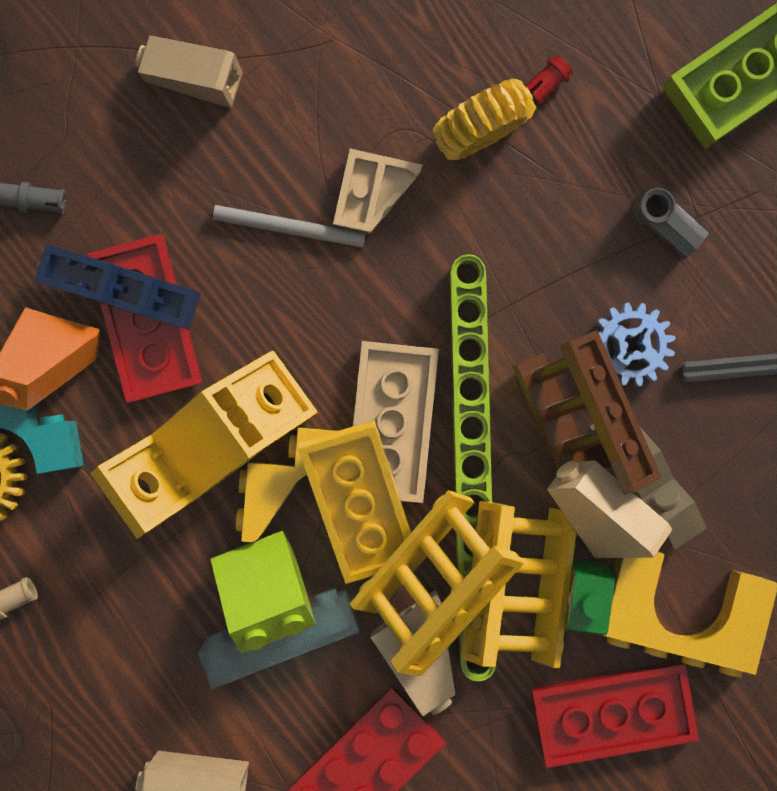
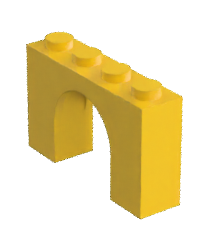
M658 551L655 557L616 558L612 572L615 577L609 629L607 635H603L607 637L606 642L608 644L629 649L630 643L645 646V653L660 658H667L668 653L682 656L681 662L699 668H704L705 662L719 665V672L733 677L742 678L743 672L756 675L777 593L776 582L731 570L723 605L714 623L697 634L677 635L663 628L654 608L655 591L665 554Z

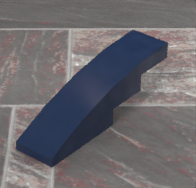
M48 244L45 246L35 277V282L187 330L190 329L201 295L198 291Z

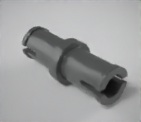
M21 182V185L0 183V206L18 208L19 212L22 213L38 210L64 214L66 199H63V197H66L65 189L33 187L31 182Z

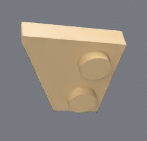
M350 149L333 226L371 234L420 175L422 164Z

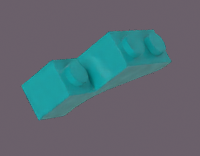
M0 404V428L17 434L25 441L33 455L37 474L84 466L76 421H64V415L62 414L40 418L41 426H38L35 406L27 411Z

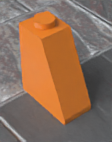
M25 308L0 352V404L28 411L97 359L99 355L100 329Z

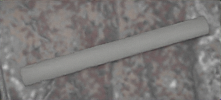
M215 205L213 211V220L364 248L366 233L219 205Z

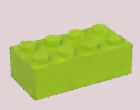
M777 3L671 75L662 86L704 149H707L777 101Z

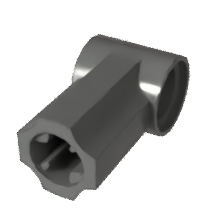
M654 188L645 192L633 204L632 212L636 221L653 230L684 259L697 250L709 234L675 203L672 194L663 188ZM648 198H653L660 203L661 214L659 217H653L647 212L646 202Z

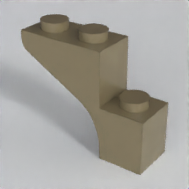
M594 424L589 426L591 431L596 430ZM641 429L662 478L635 493L638 498L669 523L672 531L666 540L676 550L707 529L694 500L674 479L662 451Z

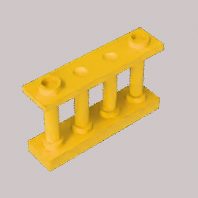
M450 490L435 501L432 510L377 573L360 587L359 593L349 603L355 610L379 613L401 644L400 651L390 662L399 674L422 676L524 564L514 551L493 546L490 549L463 516L475 502L468 496ZM452 528L478 559L477 565L465 578L438 545ZM426 557L430 559L452 588L451 594L440 606L436 604L413 573ZM401 585L405 587L426 616L425 623L414 635L389 602V599Z
M480 501L476 532L490 549L493 546L510 550L512 533L546 536L543 559L520 557L524 564L516 572L541 575L539 597L504 596V585L464 629L461 658L480 666L496 667L498 651L532 652L531 660L552 668H560L564 649V625L577 532L561 509L549 508L548 520L515 518L514 506ZM474 554L471 570L477 565L478 560ZM502 613H536L534 636L500 635Z

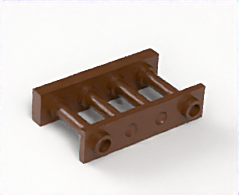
M598 330L561 345L560 349L564 357L548 363L545 354L542 353L512 366L557 470L570 461H591L587 449L603 445L612 465L605 469L618 480L624 495L634 493L662 478ZM571 372L580 394L564 399L555 378ZM587 408L596 430L580 435L571 413Z

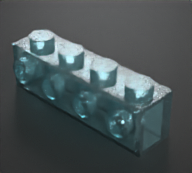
M333 588L314 596L315 602L310 603L316 625L304 629L297 635L286 636L268 643L259 650L248 651L242 654L231 636L228 635L227 630L207 637L205 639L206 644L198 651V655L211 689L358 633L360 624L354 609L349 604L351 600L347 590L337 593L336 589Z

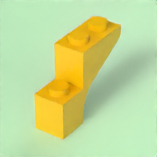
M298 428L297 435H291L289 442V458H295V465L250 462L248 463L247 470H241L239 493H245L244 509L238 508L236 516V531L242 532L241 541L253 542L261 537L294 486L302 477L307 475L298 450V443L337 432V430Z

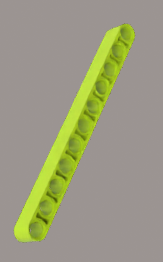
M467 254L455 260L449 275L454 486L456 493L465 496L479 495L484 502H492L486 269L480 258ZM463 264L474 266L478 273L477 280L470 284L460 281L457 277L458 267ZM465 302L476 305L479 311L478 319L471 323L461 320L458 316L459 305ZM470 340L477 343L480 349L477 360L469 362L461 358L459 346L463 341ZM468 378L476 380L481 388L480 395L473 401L466 400L460 394V385L463 380ZM467 417H475L481 423V433L475 439H467L461 433V424ZM468 456H477L482 461V471L476 477H467L462 472V463ZM465 513L463 516L476 531L478 515L470 516ZM456 533V566L465 578L471 571L473 554H469L464 550V542ZM463 630L458 636L459 661L462 671L466 677L473 681H484L492 676L495 667L484 666L481 669H472L466 664L467 660L461 658Z

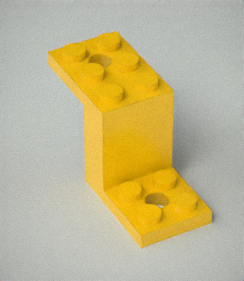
M272 350L200 392L153 434L99 465L90 474L138 539L213 489L263 449L318 412ZM264 393L271 397L274 405L266 400ZM138 479L148 484L150 494L140 488Z

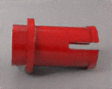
M557 55L554 59L549 57L547 59L548 65L528 84L524 85L525 88H528L532 97H535L534 101L539 105L563 81L566 83L570 81L569 75L573 73V69L560 55Z

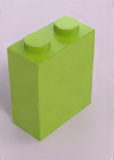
M283 531L210 559L229 635L242 654L248 651L259 650L268 643L286 636L297 635L304 629L316 625L294 550Z

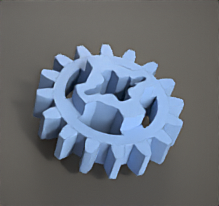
M629 302L622 304L621 314L613 307L607 311L610 318L609 321L603 318H599L596 321L597 325L602 329L598 333L608 355L607 340L609 339L613 342L615 354L612 358L609 355L616 374L619 375V381L622 386H626L629 378H632L635 386H642L644 375L649 381L657 380L654 370L667 371L669 367L663 361V358L672 357L675 354L674 351L667 348V343L674 341L675 336L665 335L664 332L670 325V322L659 323L656 319L660 311L657 309L646 314V305L644 303L638 304L635 311H632ZM626 319L639 320V323L631 329H626L622 325L617 324ZM652 332L656 337V350L651 345L650 335ZM639 334L636 342L639 351L636 350L625 355L628 348V343L624 341L625 338L629 339ZM633 360H638L642 364L647 365L636 371L624 369Z

